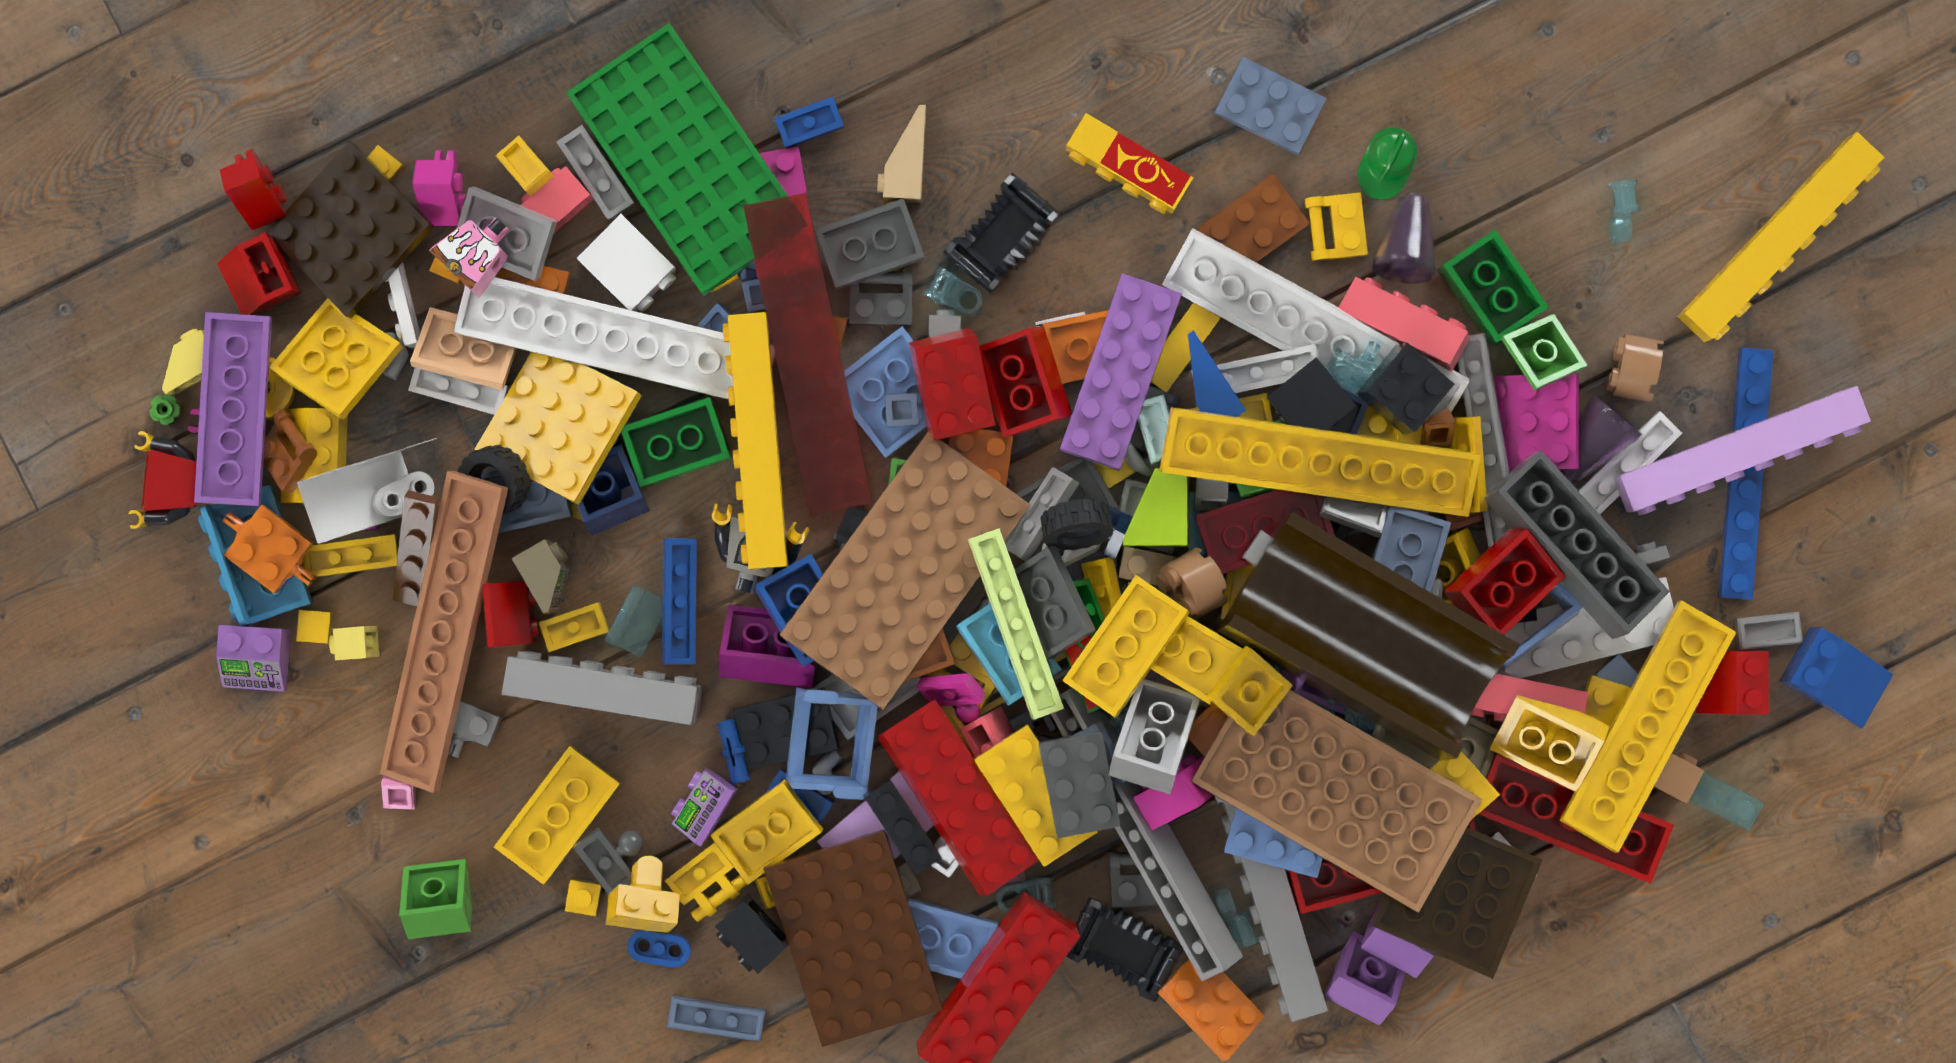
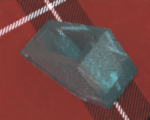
M1703 773L1689 800L1734 826L1747 831L1751 830L1765 804L1706 773Z

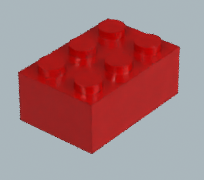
M1044 326L1030 327L979 346L988 391L1003 438L1017 436L1072 416Z
M966 328L908 343L927 431L930 432V436L934 440L995 426L979 344L974 331Z
M1527 528L1509 529L1461 574L1444 593L1458 609L1505 635L1565 578V575Z

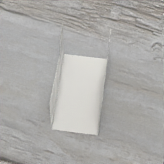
M410 447L297 482L318 544L402 517V513L392 517L381 516L375 511L372 499L374 493L380 487L408 475L401 451ZM388 495L386 499L387 504L394 506L396 503L395 497Z

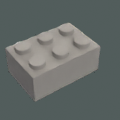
M1143 679L1131 700L1112 756L1109 776L1171 795L1195 721L1200 699L1189 692Z

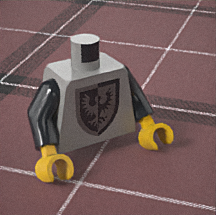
M716 503L712 519L715 522V542L720 558L727 563V568L740 571L735 589L753 594L758 576L768 578L786 567L749 570L748 563L742 564L741 545L746 544L745 532H740L738 518L731 517L732 506L728 504L727 513L723 514L717 510L718 504ZM793 522L789 530L785 531L788 566L797 560L802 543L809 533L808 527H806L803 534L797 533L795 531L797 522Z

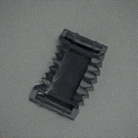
M1013 172L1000 186L1002 195L995 194L996 203H990L991 211L985 210L986 218H978V225L971 224V230L965 229V237H955L943 252L955 265H958L976 281V284H980L990 294L1001 284V276L1009 277L1008 269H1018L1017 261L1026 263V253L1033 254V244L1040 245L1041 243L1039 235H1046L1045 227H1050L1060 214L1049 204L1048 200H1044L1027 185V182L1022 181Z
M1089 897L1087 904L1080 911L1078 921L1075 923L1080 937L1066 957L1077 963L1086 959L1088 966L1095 961L1097 968L1104 965L1105 972L1113 969L1115 977L1121 975L1122 982L1127 980L1129 987L1137 986L1140 996L1156 1002L1159 997L1157 992L1167 982L1175 964L1178 963V958L1183 950L1182 945L1170 936L1163 938L1162 930L1154 933L1153 923L1145 927L1143 917L1134 920L1132 912L1124 915L1122 907L1114 912L1111 904L1104 908L1100 900Z

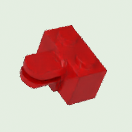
M253 149L245 152L246 159L241 154L235 155V163L219 171L225 193L253 231L286 217L283 203L287 202V197L280 184L274 185V178L268 166H262L257 154Z

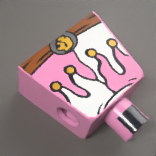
M497 218L483 231L472 220H469L434 245L429 251L480 298L507 260L508 255L497 244L510 230Z

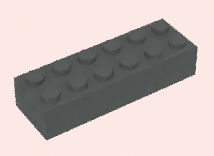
M1541 450L1525 457L1484 497V500L1511 529L1527 528L1565 575V578L1560 583L1611 639L1629 634L1670 592Z

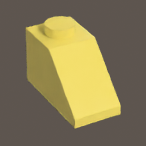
M192 329L180 337V342L173 345L162 386L165 394L175 396L201 381L204 330Z
M378 626L333 629V635L329 638V648L331 654H335V660L380 657Z

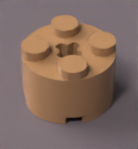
M1629 334L1619 337L1618 341L1615 342L1612 353V360L1617 361L1616 368L1613 367L1612 372L1609 373L1606 390L1612 391V396L1651 403L1654 394L1651 393V387L1658 383L1663 358V350H1660V348L1664 345V341Z
M1194 548L1163 565L1160 575L1156 576V583L1159 589L1166 593L1169 598L1190 612L1188 617L1195 621L1228 602V596L1223 597L1222 590L1226 589L1227 585L1219 567L1210 556L1203 558L1199 554L1203 551L1200 548Z

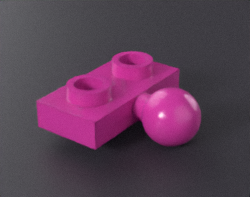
M969 673L922 677L916 687L928 702L935 699L940 707L956 706L955 713L957 718L965 723H971L979 717L980 709L977 704L982 703L986 695L976 679Z

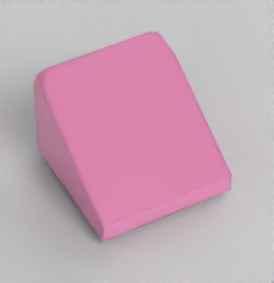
M383 776L381 781L383 808L415 810L416 787Z

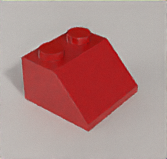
M525 581L483 584L488 648L536 643V637L540 636L539 619L534 618L533 605H537V602Z
M1727 650L1696 707V713L1769 715V651Z

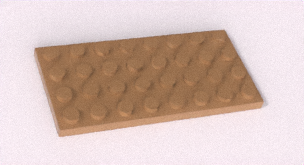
M928 431L779 636L884 710L980 576L968 539L1000 528L1005 541L1030 507V504L940 439L934 440Z
M1291 690L1284 696L1255 736L1247 733L1228 716L1192 779L1193 783L1418 913L1482 801L1480 797Z

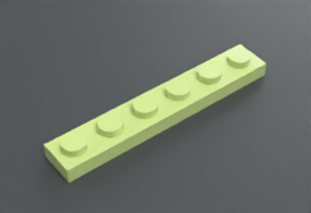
M1000 528L968 539L1032 720L1064 709Z

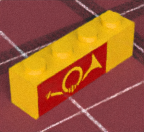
M1085 113L1066 145V151L1070 152L1068 157L1082 166L1086 163L1097 169L1095 173L1109 182L1115 179L1123 184L1122 189L1135 198H1138L1139 195L1150 200L1149 206L1162 214H1165L1166 211L1173 214L1194 178Z

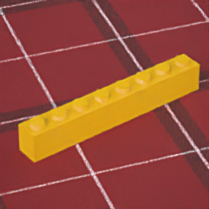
M1858 132L1848 136L1677 317L1703 342L1713 338L1719 340L1730 329L1727 323L1734 316L1741 317L1751 307L1752 304L1749 300L1756 293L1759 295L1763 294L1772 285L1773 281L1770 278L1778 270L1782 273L1793 263L1795 259L1792 255L1800 247L1804 250L1814 241L1816 236L1813 233L1820 225L1826 227L1838 215L1835 209L1841 203L1848 204L1859 193L1856 187L1863 180L1866 182L1870 181L1880 171L1877 165L1885 157Z
M766 312L728 315V323L723 324L724 343L730 342L731 355H725L727 374L733 375V386L728 387V399L730 406L735 405L736 418H731L730 423L732 437H738V450H733L734 468H740L741 481H736L737 500H743L744 513H738L740 532H745L746 544L741 545L742 564L748 563L749 570L788 567L768 315Z

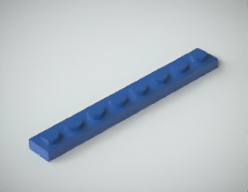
M1739 349L1732 432L1768 419L1773 350ZM1754 466L1743 470L1745 476L1730 481L1727 484L1718 597L1753 600L1764 469L1756 471Z

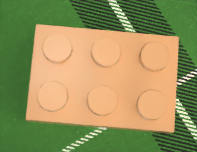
M430 307L410 360L411 367L503 390L517 348L456 334L454 329L458 314Z

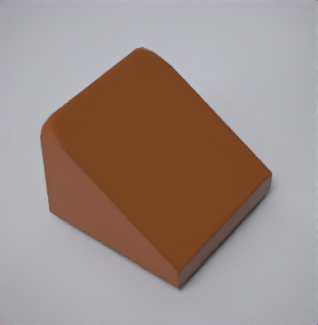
M1444 409L1424 421L1421 445L1434 447L1451 446L1455 419L1449 409Z

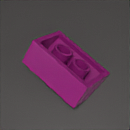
M728 605L719 653V677L813 688L817 662L814 661L802 667L785 639L779 636L780 631L766 609Z

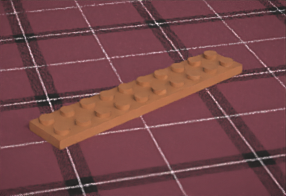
M447 471L380 770L381 775L431 793L439 792L482 607V586L488 580L508 492L507 487L456 471Z

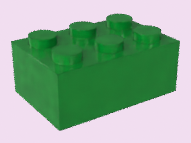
M1496 229L1437 269L1480 333H1486L1489 346L1498 343L1504 335L1517 330L1549 308Z
M711 397L625 425L621 431L639 487L643 489L733 459L715 402Z

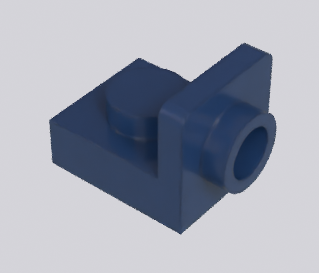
M1110 507L1114 532L1108 540L1104 541L1108 545L1103 555L1115 560L1133 517Z

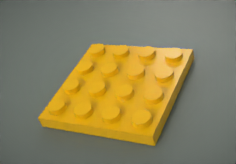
M531 352L475 450L490 445H502L504 448L512 449V452L517 453L521 457V461L525 463L530 480L579 505L642 395L584 364Z

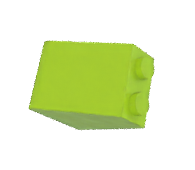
M1160 468L1154 469L1124 535L1123 546L1190 547L1189 476L1162 473L1159 470Z

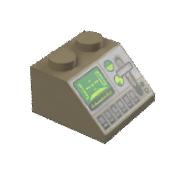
M547 539L513 557L512 560L543 614H552L557 612L560 607L570 570L567 563L570 556L562 543L558 544L554 540Z

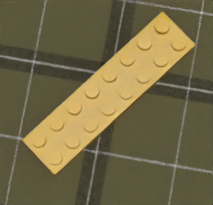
M1682 600L1677 602L1608 729L1606 739L1583 783L1574 792L1562 814L1561 822L1615 853L1619 852L1736 634L1734 630Z

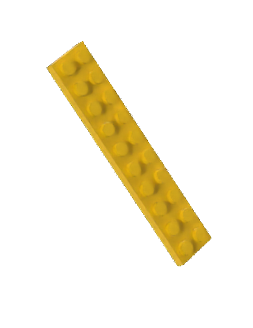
M1171 407L1159 470L1162 473L1469 517L1481 455L1468 451Z

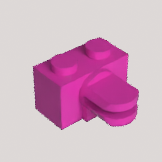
M435 150L434 160H416L413 178L415 196L419 210L434 226H458L467 195L462 194L463 176L462 173H457L458 159L455 150L447 151L446 160L443 150Z

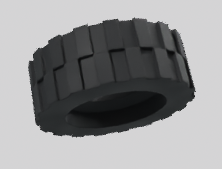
M490 445L468 454L469 456L462 460V465L459 466L457 472L482 479L481 474L483 470L489 466L496 467L501 472L505 485L508 488L502 516L522 506V502L526 501L527 493L530 491V476L527 473L525 463L521 461V457L517 453L512 452V449L504 448L502 445Z
M1097 499L1062 502L1045 510L1040 517L1044 543L1048 547L1056 546L1057 549L1078 550L1101 544V542L1108 540L1114 532L1109 505Z

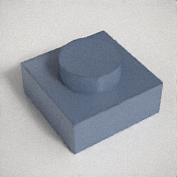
M917 393L885 395L887 427L919 425Z

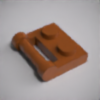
M282 409L274 415L273 421L275 424L265 438L263 463L281 491L293 493L298 485L297 482L301 481L316 458L317 451L311 443L306 442L294 424L295 418L287 409ZM286 435L288 436V438L290 439V441L292 442V444H293L294 447L296 448V451H295V449L293 448V446L291 445V443L289 442V440L287 439Z

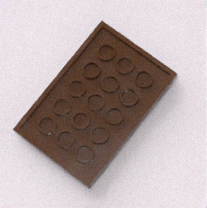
M885 829L773 863L763 868L822 1047L942 1010V1002Z

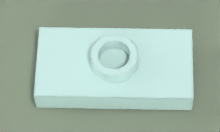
M1164 394L1144 400L1138 417V423L1151 465L1161 462L1169 410Z

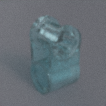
M938 266L935 268L936 275L929 288L923 290L922 295L964 317L977 316L983 308V298L980 291L951 272ZM967 294L976 296L978 300L976 306L972 309H964L960 305L963 296Z
M1043 876L1026 879L1025 881L1005 883L996 891V902L1003 912L1008 913L1012 906H1006L1002 903V896L1006 891L1014 890L1018 893L1019 897L1023 891H1026L1041 901L1040 888L1042 887L1043 900L1041 902L1052 909H1057V903L1053 901L1051 883L1054 882V877Z

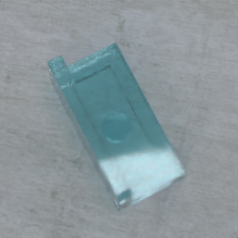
M633 585L604 641L615 647L619 646L638 657L643 656L662 620L663 598L639 585Z

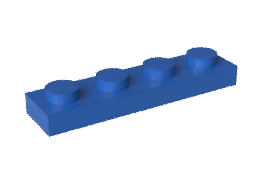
M663 538L662 664H696L697 539Z

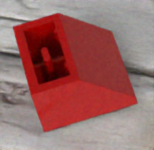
M266 232L237 245L217 263L241 315H257L301 294L279 245L275 242L274 237Z

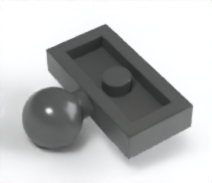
M598 827L574 844L573 848L609 895L618 884H630L632 871L622 857L625 855H637L642 850L643 839L637 832L627 831L619 837L618 845L613 847Z

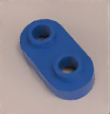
M638 930L630 937L627 945L630 956L636 961L672 968L684 965L691 955L689 941L681 935ZM640 940H648L650 948L648 950L641 949L639 946ZM678 945L681 948V954L678 956L673 955L670 952V947Z

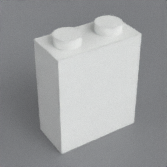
M622 214L577 257L628 310L639 311L640 313L644 312L653 303L654 299L652 296L660 288L664 291L675 281L676 277L674 274L678 271Z

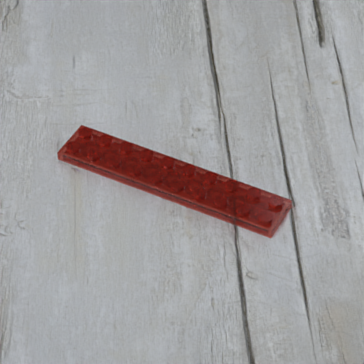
M807 193L744 205L743 208L810 515L872 503Z

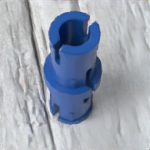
M735 718L716 723L723 746L721 755L726 758L731 784L750 780L751 777L749 776L744 756L746 749L745 745L742 746Z

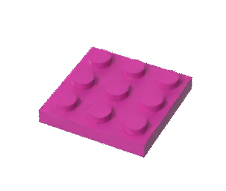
M1571 374L1535 391L1525 375L1493 376L1509 470H1513L1525 457L1539 450L1559 470L1579 469V374Z

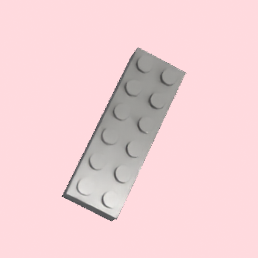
M524 650L518 651L517 656H509L507 658L502 695L687 725L698 722L703 685L696 684L697 678L678 675V677H674V680L665 679L666 673L648 670L647 672L643 671V675L634 674L635 668L617 665L612 666L611 670L603 669L604 663L586 660L580 661V665L572 664L573 658L555 655L549 656V660L541 659L542 653Z

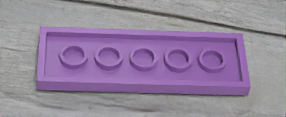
M1122 273L1060 451L1120 471L1182 293Z
M205 312L194 502L246 506L261 505L272 317Z

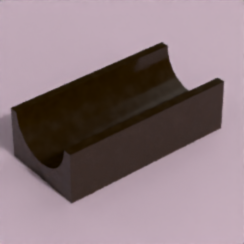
M1294 512L1279 521L1271 535L1270 541L1217 630L1238 644L1253 649L1262 658L1439 761L1458 758L1463 749V746H1461L1462 734L1476 703L1500 667L1515 655L1520 644Z

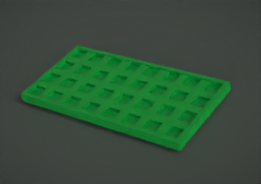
M670 23L566 92L703 296L808 226Z

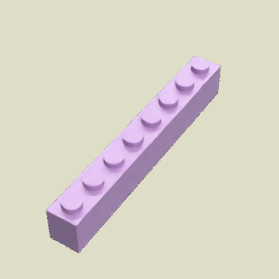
M1854 386L1613 477L1626 512L1637 511L1638 516L1656 510L1655 504L1666 500L1669 505L1685 499L1684 493L1692 489H1696L1697 493L1716 487L1714 481L1725 477L1726 482L1745 476L1743 470L1754 466L1756 471L1774 465L1773 459L1784 455L1785 460L1799 456L1804 453L1802 448L1813 444L1815 448L1833 442L1831 436L1843 433L1844 437L1859 433L1863 431L1861 425L1871 422L1858 386Z

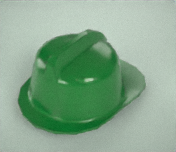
M1395 127L1384 128L1377 132L1370 141L1357 172L1358 183L1363 192L1369 197L1378 200L1390 199L1400 193L1405 186L1416 163L1418 154L1416 142L1409 133Z

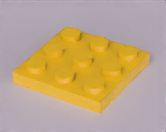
M327 298L271 364L269 369L273 374L344 420L403 347L400 342L359 315L355 314L352 318L346 317Z

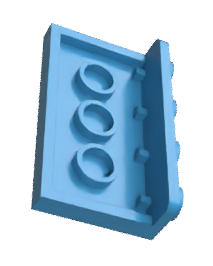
M273 485L262 487L261 505H266L284 519ZM205 505L200 507L201 515L198 516V520L203 532H208L211 545L208 546L212 560L215 563L218 562L222 574L219 575V582L223 591L229 594L232 603L229 605V611L234 622H238L240 626H250L313 604L307 585L296 576L288 579L278 593H273L224 556L234 542L237 532L226 523H223V519L227 518L226 515L231 511L242 521L246 522L251 519L260 506Z

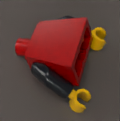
M140 431L138 435L146 437V443L144 446L134 445V447L146 452L142 505L139 510L129 511L128 514H137L139 516V523L129 526L132 529H138L146 526L169 525L187 516L191 507H197V502H194L197 462L195 461L194 454L179 442L162 437H154L149 433Z

